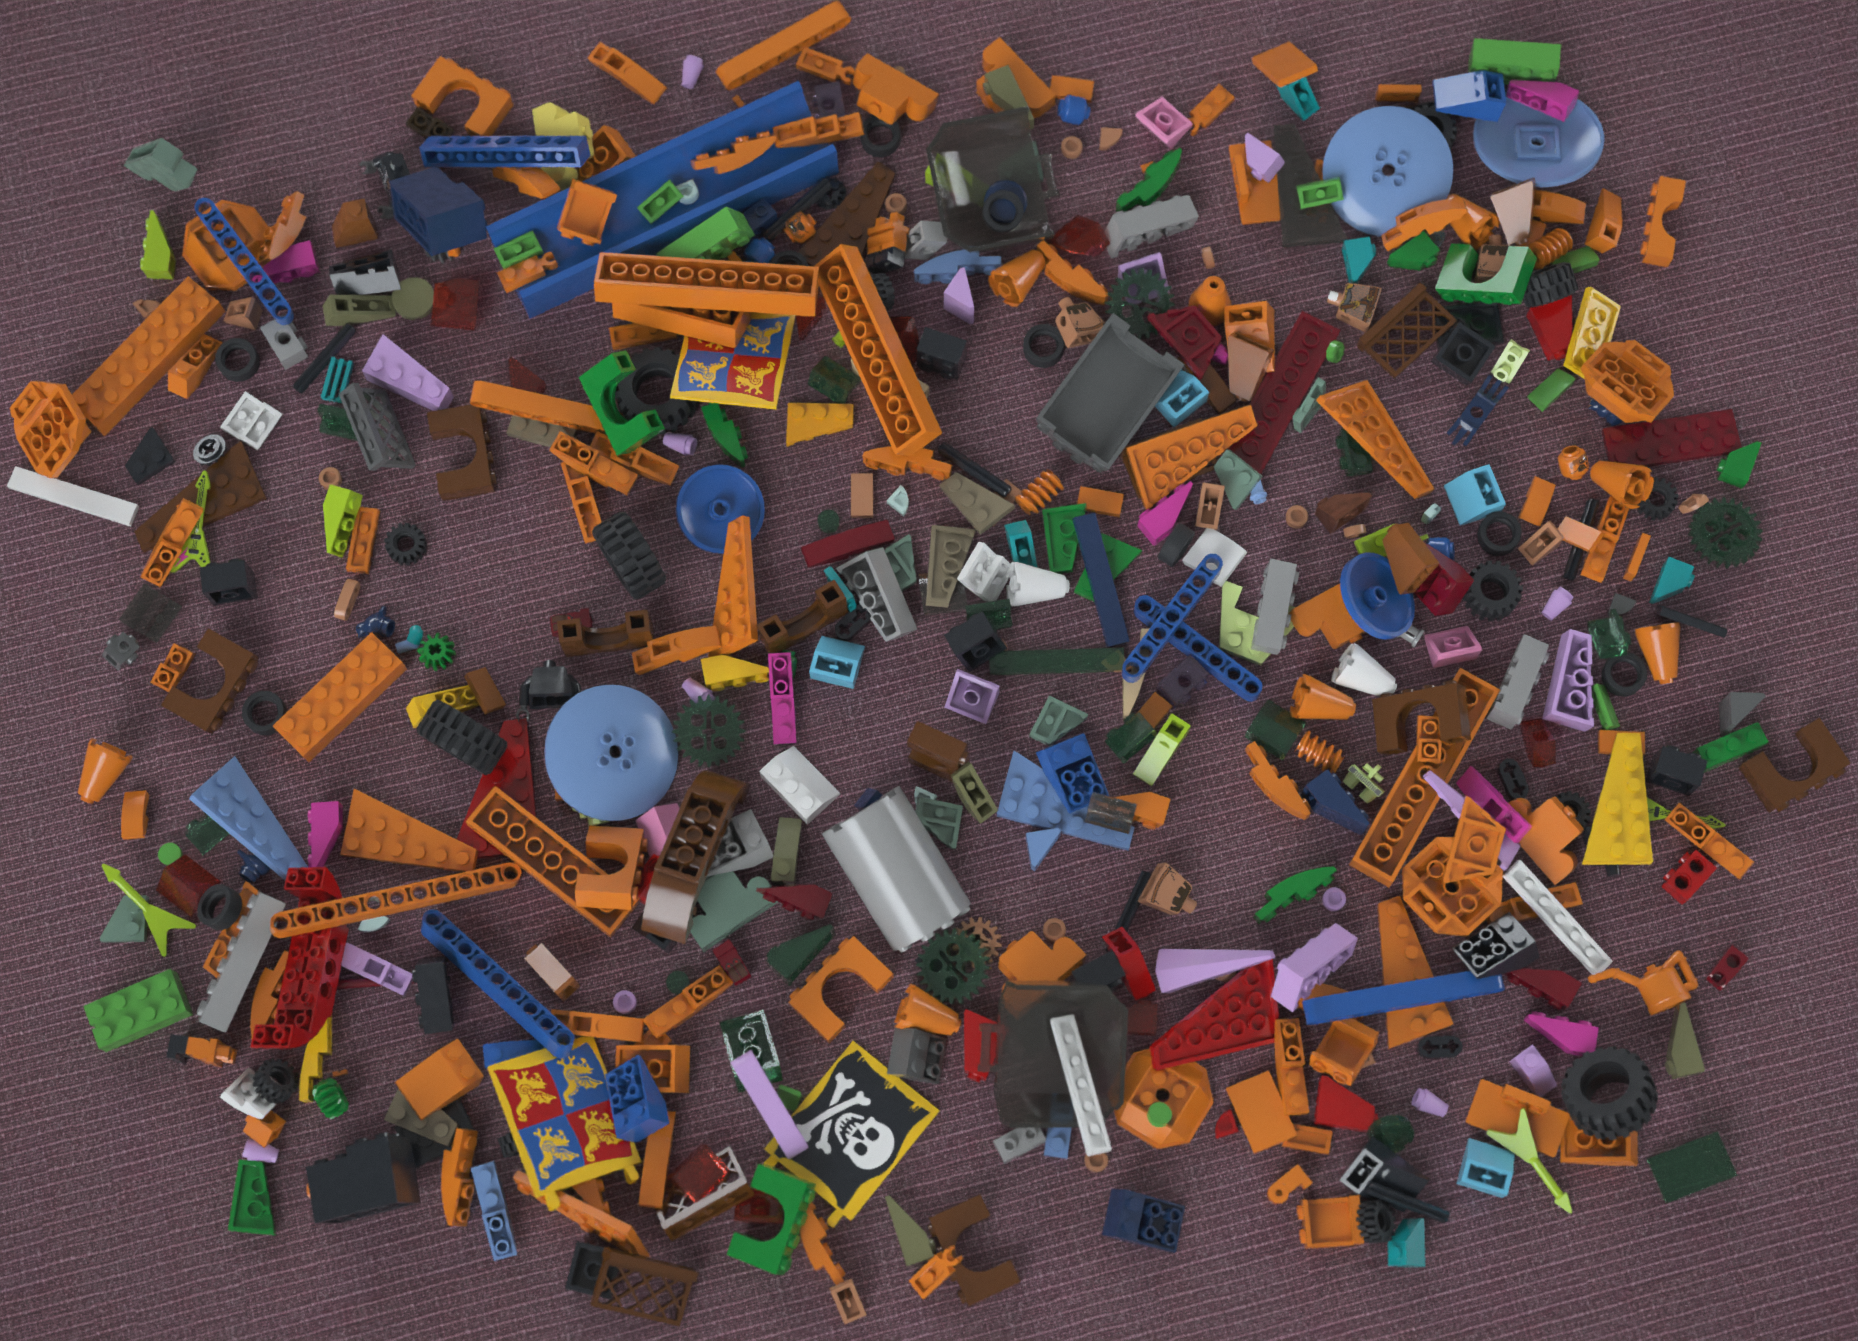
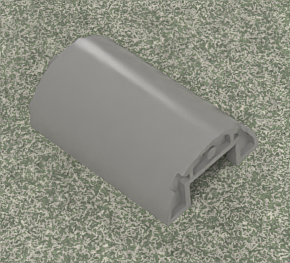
M900 786L887 792L879 800L847 820L839 822L821 833L893 951L899 950L902 953L912 947V943L920 939L923 942L927 941L935 935L933 931L940 927L942 930L946 929L954 923L953 918L957 915L961 916L970 910L969 905L971 902Z

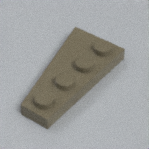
M932 525L926 606L948 608L958 581L957 578L963 568L976 529Z

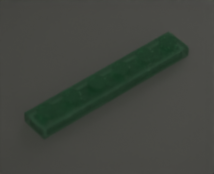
M1124 648L1003 651L989 660L990 675L1120 671L1124 664Z

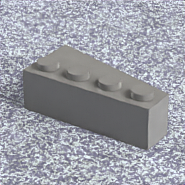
M1177 195L1164 202L1159 200L1146 207L1137 206L1131 211L1116 212L1112 215L1101 237L1112 259L1119 256V251L1127 248L1128 252L1135 250L1136 246L1144 241L1150 244L1160 239L1163 234L1168 237L1192 228L1199 215L1189 195L1182 197Z
M883 547L866 551L836 568L847 579L848 582L846 584L850 590H854L860 598L859 603L862 608H866L870 613L871 621L885 642L904 637L917 630Z
M1270 558L1263 572L1264 580L1260 590L1263 598H1260L1257 608L1259 619L1255 622L1251 645L1252 650L1278 655L1281 649H1285L1287 636H1284L1285 627H1289L1291 620L1288 609L1289 606H1293L1295 593H1292L1293 585H1297L1299 572L1296 571L1297 564Z
M1525 634L1522 636L1499 687L1500 691L1486 719L1508 729H1512L1515 724L1519 725L1521 723L1525 704H1529L1533 695L1531 692L1533 684L1537 685L1541 673L1539 669L1541 665L1546 664L1550 655L1547 652L1548 644Z

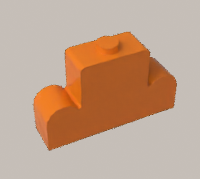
M1000 37L984 49L982 54L983 69L989 73L1009 65L1034 118L1042 116L1055 105L1056 95ZM984 74L976 82V93L982 98L986 108H991L1004 120L1010 114L995 104L990 95H986L982 85L985 83Z
M867 53L856 66L853 84L856 88L860 89L857 106L884 122L892 125L904 112L912 120L923 121L935 110L939 96L937 92Z
M1340 584L1293 608L1289 612L1291 622L1300 635L1305 637L1312 636L1320 628L1333 649H1337L1348 642L1351 644L1357 643L1363 639L1362 635L1366 633L1357 625L1346 609L1341 595Z
M1555 796L1545 801L1533 813L1531 812L1532 807L1528 800L1516 798L1510 801L1509 804L1533 826L1519 841L1520 846L1554 885L1558 884L1574 871L1578 864L1576 855L1572 851L1564 850L1569 843L1584 831L1581 824L1574 818L1576 814L1569 806L1565 807Z
M1033 931L1027 933L1019 941L1014 940L1006 948L1007 951L999 957L998 968L1010 980L1002 987L1001 1003L1018 1020L1071 975V971L1081 967L1085 963L1086 954L1073 940L1067 937L1057 939L1053 950Z

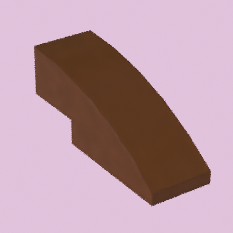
M1179 356L1177 359L1181 361L1183 364H1185L1181 370L1195 376L1198 379V377L1192 372V370ZM1209 365L1203 379L1199 381L1209 391L1207 402L1220 415L1232 406L1236 399L1230 393L1229 388L1218 373Z

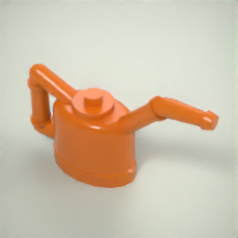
M1680 950L1675 951L1662 966L1656 967L1655 964L1646 968L1648 972L1643 974V978L1628 974L1619 968H1610L1588 977L1590 983H1596V981L1613 977V979H1619L1636 986L1648 1008L1650 1016L1664 1012L1691 999L1689 991L1698 987V979L1695 978L1686 960L1687 958ZM1677 963L1687 981L1684 984L1674 968Z

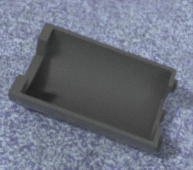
M1114 313L1036 418L1038 424L1036 427L1054 441L1052 445L1062 452L1065 450L1071 455L1070 458L1078 464L1083 462L1099 473L1109 470L1185 365L1168 352L1162 356L1128 332L1131 326Z

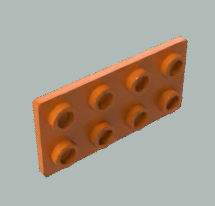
M1270 140L1261 141L1272 149ZM1246 144L1229 145V155L1241 224L1247 225L1283 220L1284 212L1277 173L1269 183L1264 179H1261V181L1257 180L1251 175L1252 170L1247 164Z
M1481 1079L1465 1122L1485 1131L1491 1129L1514 1134L1518 1130L1521 1108H1525L1537 1152L1555 1157L1570 1115L1565 1111L1550 1106L1551 1101L1508 1084L1502 1087Z

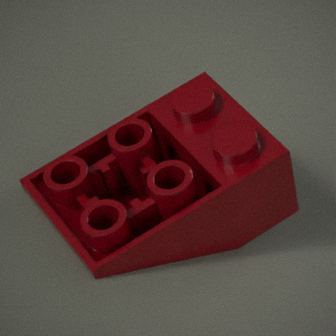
M1425 543L1439 561V564L1414 593L1435 616L1452 614L1474 582V579L1461 565Z

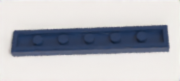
M1091 513L1074 517L1072 520L1106 646L1111 647L1128 643L1130 640L1096 514Z

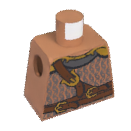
M1347 283L1343 294L1331 290L1327 303L1339 306L1336 314L1337 319L1366 333L1382 288Z

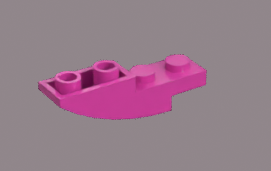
M791 652L768 654L773 741L774 744L797 743Z
M1470 766L1456 782L1465 796L1473 799L1477 805L1506 829L1505 835L1514 843L1518 844L1533 827L1503 799L1504 796L1474 767Z

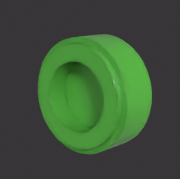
M1333 340L1327 348V361L1338 363L1344 354V344Z
M166 843L158 851L159 860L169 867L179 864L183 857L181 848L174 843Z
M1162 1102L1152 1104L1147 1112L1148 1121L1155 1127L1166 1126L1172 1117L1171 1109Z

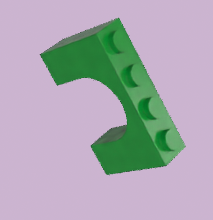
M1451 243L1435 290L1443 300L1448 302L1458 300L1467 303L1476 301L1486 304H1492L1493 302L1505 305L1522 303L1537 257L1529 247L1509 246L1499 272L1486 282L1472 283L1471 277L1479 255L1470 244Z
M626 350L611 353L579 377L617 456L633 452L665 429L656 409L641 412L630 421L625 419L617 409L615 403L616 387L621 380L636 370Z
M758 1164L750 1187L768 1193L779 1200L784 1209V1225L780 1233L769 1241H764L744 1232H734L726 1255L772 1274L785 1275L792 1263L791 1255L793 1249L797 1247L800 1240L799 1232L801 1226L807 1220L808 1214L806 1212L808 1206L815 1197L814 1189L816 1184L772 1166Z

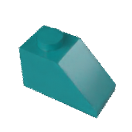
M1306 77L1281 88L1276 85L1282 99L1301 120H1306L1320 109Z
M1370 237L1345 240L1341 250L1349 283L1358 284L1371 266L1373 258L1376 257L1375 244H1371Z
M1023 520L1006 524L1005 531L1012 561L1038 568L1032 534L1027 521Z
M1668 557L1663 563L1649 603H1657L1682 593L1686 587H1690L1695 577L1692 574L1694 566Z
M1424 1218L1403 1219L1395 1230V1235L1392 1236L1393 1239L1388 1242V1266L1406 1268L1425 1267Z

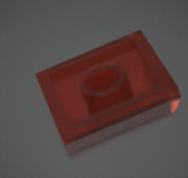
M185 854L164 868L156 891L192 918L197 912L199 900L204 892L210 887L220 884L221 881Z
M700 1144L667 1176V1179L690 1200L696 1203L705 1197L730 1170L707 1144Z
M753 1187L751 1188L755 1195L735 1205L734 1222L736 1224L783 1225L784 1209L779 1200Z

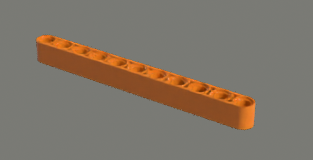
M508 862L282 911L271 917L270 931L277 938H285L509 889L518 884L521 877V869L516 863ZM512 871L515 873L516 878L507 879L504 873ZM490 876L494 882L492 884H485L482 878ZM467 881L471 884V887L463 889L459 883ZM439 886H445L448 888L449 892L446 894H440L437 892L436 888ZM423 891L426 897L417 899L413 893ZM393 896H400L403 902L394 904L390 899ZM370 901H377L380 907L371 909L367 904ZM347 906H354L357 912L347 914L344 909ZM324 911H331L334 916L331 919H324L321 914ZM307 916L311 921L303 925L298 922V918ZM278 921H284L287 923V927L279 930L274 924Z

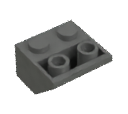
M895 1028L887 1074L908 1080L939 1084L947 1039L914 1028Z

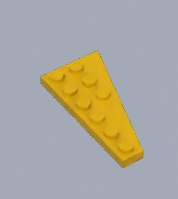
M1617 733L1582 865H1651L1653 862L1640 733Z

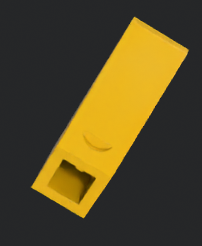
M726 655L701 659L705 685L713 692L722 691L727 686L743 687L747 685V682L756 681V683H763L769 680V667Z
M469 685L413 697L406 710L413 728H417L431 704L436 700L448 704L461 713L480 705Z

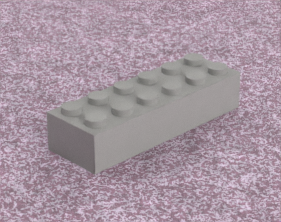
M260 891L257 892V895H251L247 903V907L250 908L247 916H241L236 927L240 931L237 937H231L226 948L230 952L226 959L222 957L216 969L219 975L216 980H211L206 990L209 996L206 1001H201L196 1013L199 1015V1022L226 1033L272 935L270 931L271 917L278 912H282L286 903Z

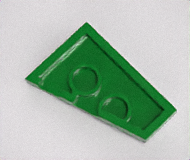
M1101 533L1114 581L1142 553V550ZM1085 568L1074 593L1094 602Z
M239 1159L228 1231L276 1236L264 1162Z

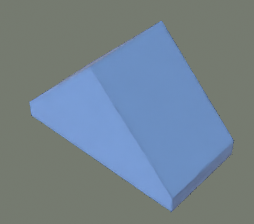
M1059 828L1026 833L1030 866L1033 871L1038 868L1061 836L1062 830Z

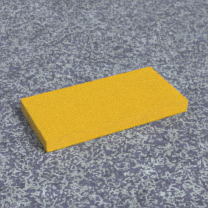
M1593 287L1585 288L1563 366L1585 379L1584 374L1580 368L1604 342H1611L1621 308L1620 305Z

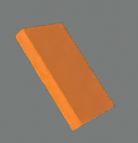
M1290 41L1252 57L1253 65L1279 88L1318 71L1317 64Z
M1269 1070L1226 1088V1092L1253 1154L1297 1137L1289 1115L1284 1116L1282 1099Z

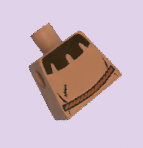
M1501 235L1489 236V244L1481 246L1473 283L1486 282L1493 278L1501 269L1508 247L1511 246L1502 245Z
M1065 297L1059 302L1062 310L1055 319V322L1067 348L1090 344L1104 326L1103 320L1086 302L1074 305L1070 297Z
M1167 863L1157 864L1138 899L1139 903L1169 915H1177L1181 909L1190 914L1197 905L1196 901L1188 897L1192 890V885Z

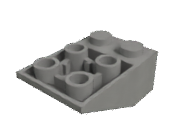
M751 809L730 819L707 876L751 868L773 858L774 855Z

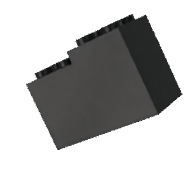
M388 1132L376 1134L373 1140H368V1138L354 1140V1145L346 1146V1153L335 1155L334 1160L329 1161L328 1158L314 1161L315 1165L306 1167L308 1180L306 1191L311 1199L314 1224H340L421 1203L411 1138L401 1137L400 1133L391 1135Z

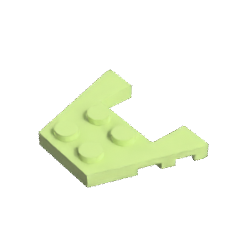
M1226 581L1222 585L1219 649L1261 666L1271 654L1251 649L1255 622L1259 617L1235 608L1243 587ZM1289 606L1288 614L1295 607ZM1291 620L1289 627H1285L1284 636H1287L1294 628Z

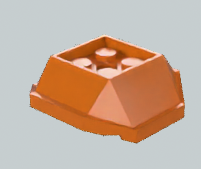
M226 200L216 203V207L258 262V251L264 243L265 238H263V235L269 226L252 206ZM211 207L204 211L202 214L209 213L211 211ZM197 216L188 222L185 229L182 256L208 290L236 291L247 283L200 218ZM218 224L215 226L214 230L220 231L223 229L224 225ZM232 241L227 245V248L235 247L237 242ZM243 258L239 265L248 264L250 259Z
M1627 340L1625 343L1604 342L1580 368L1584 374L1587 394L1625 423L1637 421L1651 423L1674 397L1673 384L1670 378V366L1636 340Z
M30 381L10 407L11 417L14 418L16 439L36 473L48 478H58L91 433L86 423V418L66 384Z
M1436 837L1402 868L1403 900L1435 933L1467 937L1501 905L1503 870L1496 864L1494 874L1449 882L1453 883L1456 887V892L1451 893L1447 891L1446 883L1442 882L1454 837Z
M1150 1048L1133 1053L1109 1092L1117 1125L1157 1150L1188 1144L1214 1103L1207 1070L1196 1062H1191L1156 1071L1152 1069ZM1163 1090L1168 1094L1169 1098L1166 1102L1162 1103L1169 1106L1172 1117L1166 1126L1155 1127L1148 1121L1147 1112L1152 1104L1160 1102L1156 1098V1092Z

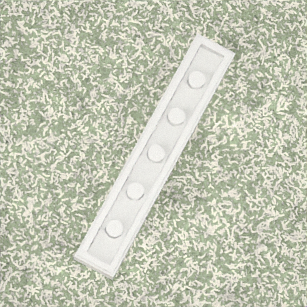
M16 466L7 485L9 489L130 527L139 509L137 504L55 478H48Z
M1517 860L1505 872L1503 878L1591 974L1595 975L1604 971L1613 962L1521 860Z
M1071 1014L1052 1018L1050 1020L1087 1156L1110 1152L1112 1150L1075 1016Z

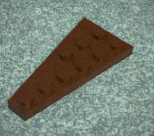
M878 161L816 231V234L799 250L798 253L806 258L809 266H815L840 244L858 247L861 256H863L867 247V240L870 237L867 235L868 229L874 227L876 218L880 215L882 205L895 178L893 171Z
M241 440L224 454L225 457L219 458L218 463H213L205 470L208 472L211 489H207L203 527L267 500ZM201 475L134 531L144 553L154 549L169 519L175 513L177 505L181 503L183 498L194 504L197 503L198 488L196 483Z

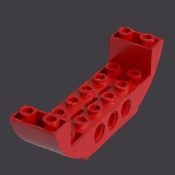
M327 867L288 868L284 890L300 898L298 908L342 899L340 888ZM324 911L321 916L324 919H331L334 914L331 911ZM307 916L298 918V922L303 925L311 921ZM346 924L292 936L274 1025H255L251 1048L300 1047L312 1040L322 1029L327 1018H331L349 930Z

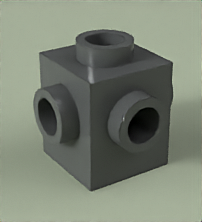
M124 632L119 636L115 634L107 641L106 645L108 646L104 649L102 657L119 671L125 664L131 665L139 657L137 653L140 646L138 641L130 634L127 635Z

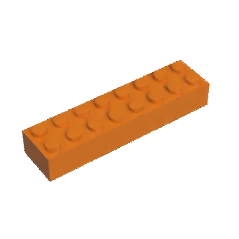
M188 276L72 394L86 421L102 435L106 436L225 313L220 302Z
M496 786L466 820L467 826L610 938L640 902L639 898L637 901H633L632 910L577 907L575 887L578 874H608Z

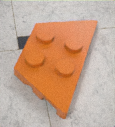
M1465 796L1442 879L1444 883L1494 874L1506 829L1468 796Z

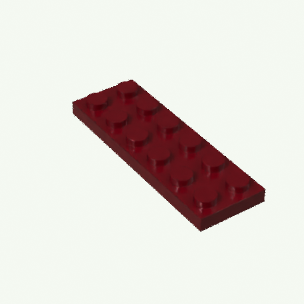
M1733 409L1655 420L1651 423L1642 422L1603 428L1601 431L1608 462L1643 465L1646 467L1728 455L1730 452L1742 448Z

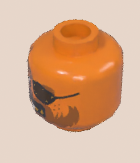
M799 211L785 222L786 228L784 231L793 243L803 244L816 234L814 225L817 223L810 213L805 215Z
M1574 445L1568 446L1558 455L1560 472L1564 477L1578 480L1588 472L1589 462L1584 449Z

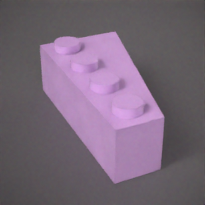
M385 335L381 336L362 370L367 381L432 411L448 409L454 398L448 386Z
M1569 629L1561 635L1542 719L1584 732L1594 727L1591 686L1593 685V676H1591L1592 635Z
M1337 923L1328 929H1323L1319 936L1311 938L1301 949L1297 948L1290 957L1283 958L1280 961L1271 997L1293 1012L1298 1007L1297 1003L1300 998L1306 1000L1311 995V990L1316 983L1321 985L1326 981L1331 971L1334 973L1352 956L1358 938Z

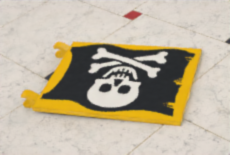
M854 1041L851 1042L791 1115L809 1148L789 1160L775 1137L764 1148L771 1156L763 1164L775 1167L780 1162L795 1176L816 1184L815 1192L836 1209L827 1219V1224L833 1228L843 1216L852 1221L940 1111L899 1077L887 1074L888 1068Z

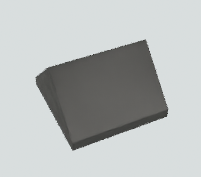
M1730 692L1719 703L1720 735L1722 737L1726 736L1766 695L1764 693Z

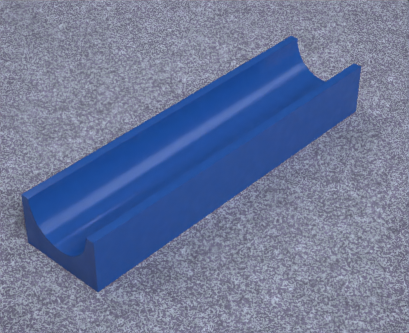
M799 81L582 181L617 194L615 203L611 205L601 235V245L597 243L594 246L581 242V238L575 236L574 239L561 236L562 232L557 229L570 187L486 226L494 248L533 231L543 250V255L547 252H552L555 258L553 260L557 261L558 268L545 270L546 276L515 289L529 318L531 319L594 289V278L600 252L657 256L656 253L726 206L743 213L762 198L769 205H772L815 185L818 179L822 180L826 176L830 178L838 174L837 150L833 144L828 145L827 143L777 148L774 142L759 157L729 172L717 174L714 171V167L700 170L692 169L691 160L696 159L695 155L708 153L709 156L716 155L717 150L726 148L732 151L730 142H735L736 137L748 135L749 138L757 137L756 133L769 131V134H774L773 127L812 117ZM693 179L699 192V197L695 202L683 204L678 201L652 224L637 209L640 204L668 180H671L675 186H678Z

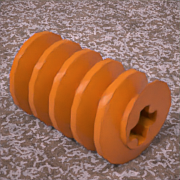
M1556 228L1527 246L1537 257L1534 269H1542L1572 249L1573 240L1566 230Z
M1046 469L1047 472H1041L1040 478L1036 477L1034 479V484L1029 483L1027 486L1028 490L1023 489L1021 495L1015 496V501L1019 507L1028 515H1031V511L1038 514L1037 506L1045 508L1043 500L1052 501L1049 494L1057 497L1056 488L1061 491L1064 490L1060 479L1049 469Z
M1308 730L1296 750H1299L1298 757L1301 758L1306 754L1307 763L1315 759L1314 767L1322 763V772L1330 768V773H1335L1344 757H1341L1342 749L1334 753L1333 744L1326 748V740L1324 739L1318 743V735L1310 739L1311 731Z

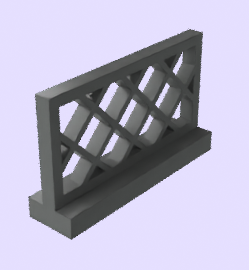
M352 383L339 393L369 471H376L380 467L412 469L416 466L386 390L361 388L359 383ZM376 396L381 398L383 405L375 399ZM371 406L376 407L380 413H377ZM383 415L389 419L390 423L383 418ZM379 424L388 430L387 433L379 427ZM393 434L397 438V441H395L390 435ZM389 443L395 451L391 450L386 444ZM400 453L401 455H403L406 461H404L400 456H398V454Z

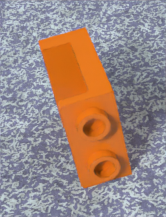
M573 179L557 225V229L562 232L561 236L569 239H574V236L581 238L582 243L594 246L595 243L601 245V235L611 205L615 203L617 194Z
M1352 1018L1333 1021L1317 1050L1311 1053L1309 1065L1320 1073L1332 1076L1341 1084L1346 1083L1352 1086L1376 1046L1379 1032Z
M1359 1195L1314 1200L1302 1199L1300 1205H1297L1298 1220H1302L1303 1229H1299L1300 1243L1305 1245V1249L1364 1244V1237L1360 1236L1361 1230L1357 1228L1359 1222H1356V1217H1359L1357 1210L1360 1209L1358 1207L1360 1204Z

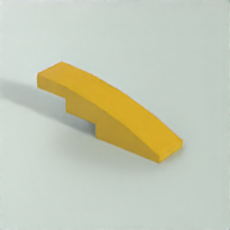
M332 1015L331 1018H327L318 1034L308 1042L305 1050L299 1091V1100L303 1103L313 1102V1079H323V1055H332Z

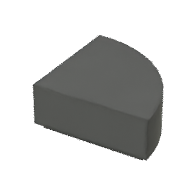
M1615 593L1607 615L1617 617L1629 612L1636 604V600Z

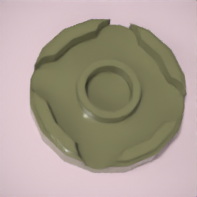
M408 278L401 281V290H394L392 293L394 308L405 319H422L429 315L434 308V290L426 280L421 278Z

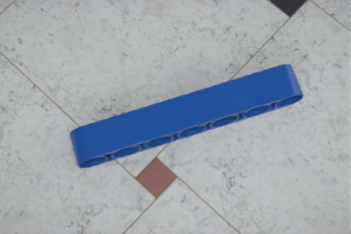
M208 198L199 199L195 203V211L202 223L275 321L280 325L290 324L294 319V313L289 303L213 201ZM211 207V211L209 213H201L203 208ZM218 224H223V225H224V227H223L222 230H220V231H215V230H214V228H215L216 225H218ZM229 242H237L235 247L227 248ZM243 258L250 259L248 264L239 265ZM261 275L262 280L260 282H252L254 276ZM274 292L275 296L273 299H265L267 293ZM282 309L288 310V313H287L286 316H284V317H279V316H277V314H278V312H279L280 310H282Z
M1208 554L1203 558L1124 661L1122 677L1125 681L1134 683L1143 676L1218 578L1223 566V561L1219 555ZM1214 563L1217 569L1210 570L1206 564ZM1201 580L1204 586L1196 587L1193 581ZM1187 597L1191 600V603L1184 605L1179 599ZM1173 614L1177 616L1178 620L1170 622L1166 616ZM1157 631L1162 632L1165 637L1163 639H1156L1153 633ZM1148 649L1151 655L1144 657L1139 651ZM1134 666L1138 669V672L1136 674H1129L1126 668Z
M1143 595L1137 598L1135 602L1134 614L1141 622L1151 628L1165 607L1152 597ZM1146 604L1150 607V610L1143 612L1139 609V606ZM1173 614L1166 616L1170 622L1178 620L1177 616ZM1185 622L1182 623L1177 631H1182L1186 637L1179 639L1173 635L1169 643L1244 700L1249 702L1257 700L1262 691V682ZM1158 631L1156 632V633L1159 634L1162 638L1165 637L1162 632H1158ZM1195 644L1201 645L1203 651L1195 652L1192 646ZM1217 658L1221 661V664L1214 666L1210 663V659ZM1231 671L1236 672L1239 678L1231 679L1227 673ZM1253 685L1256 687L1257 692L1249 693L1245 687Z

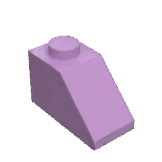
M1247 133L1245 135L1247 164L1252 170L1251 175L1259 181L1264 179L1269 183L1285 162L1279 153Z
M1533 1044L1509 1061L1534 1095L1542 1097L1557 1086L1547 1062Z

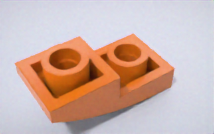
M1534 476L1526 494L1527 499L1518 518L1540 527L1556 485Z
M173 643L165 662L159 664L150 683L169 692L172 686L176 687L196 653Z
M1418 715L1417 761L1441 762L1442 740L1440 739L1438 716Z
M146 790L125 792L121 815V837L123 840L145 838L149 818L146 816V809L150 796Z

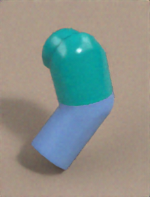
M413 625L409 630L407 639L395 643L398 654L419 647L420 641L423 638V630L420 626Z

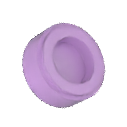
M1337 887L1329 888L1323 894V905L1330 911H1338L1345 905L1346 895Z
M623 990L614 996L613 1006L620 1014H630L635 1010L637 1000L632 992Z

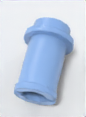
M1261 479L1251 491L1250 500L1254 504H1261L1266 501L1267 493L1264 492Z

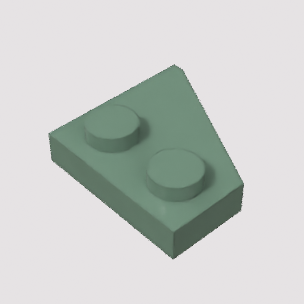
M1319 377L1301 407L1293 415L1294 429L1302 433L1322 407L1316 399L1320 395L1326 394V381Z
M1226 449L1214 465L1221 484L1225 486L1224 491L1232 508L1238 510L1260 481L1262 475L1230 449Z
M127 895L123 896L100 937L102 943L146 942L147 921L143 911ZM141 895L149 903V897Z

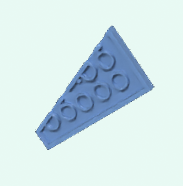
M1013 751L997 817L1047 830L1059 828L1062 830V834L1128 851L1135 828L1115 814L1107 815L1099 811L1100 808L1094 807L1095 803L1069 814L1044 774L1043 769L1016 751Z
M235 756L190 796L189 799L282 879L286 880L288 868L308 867Z

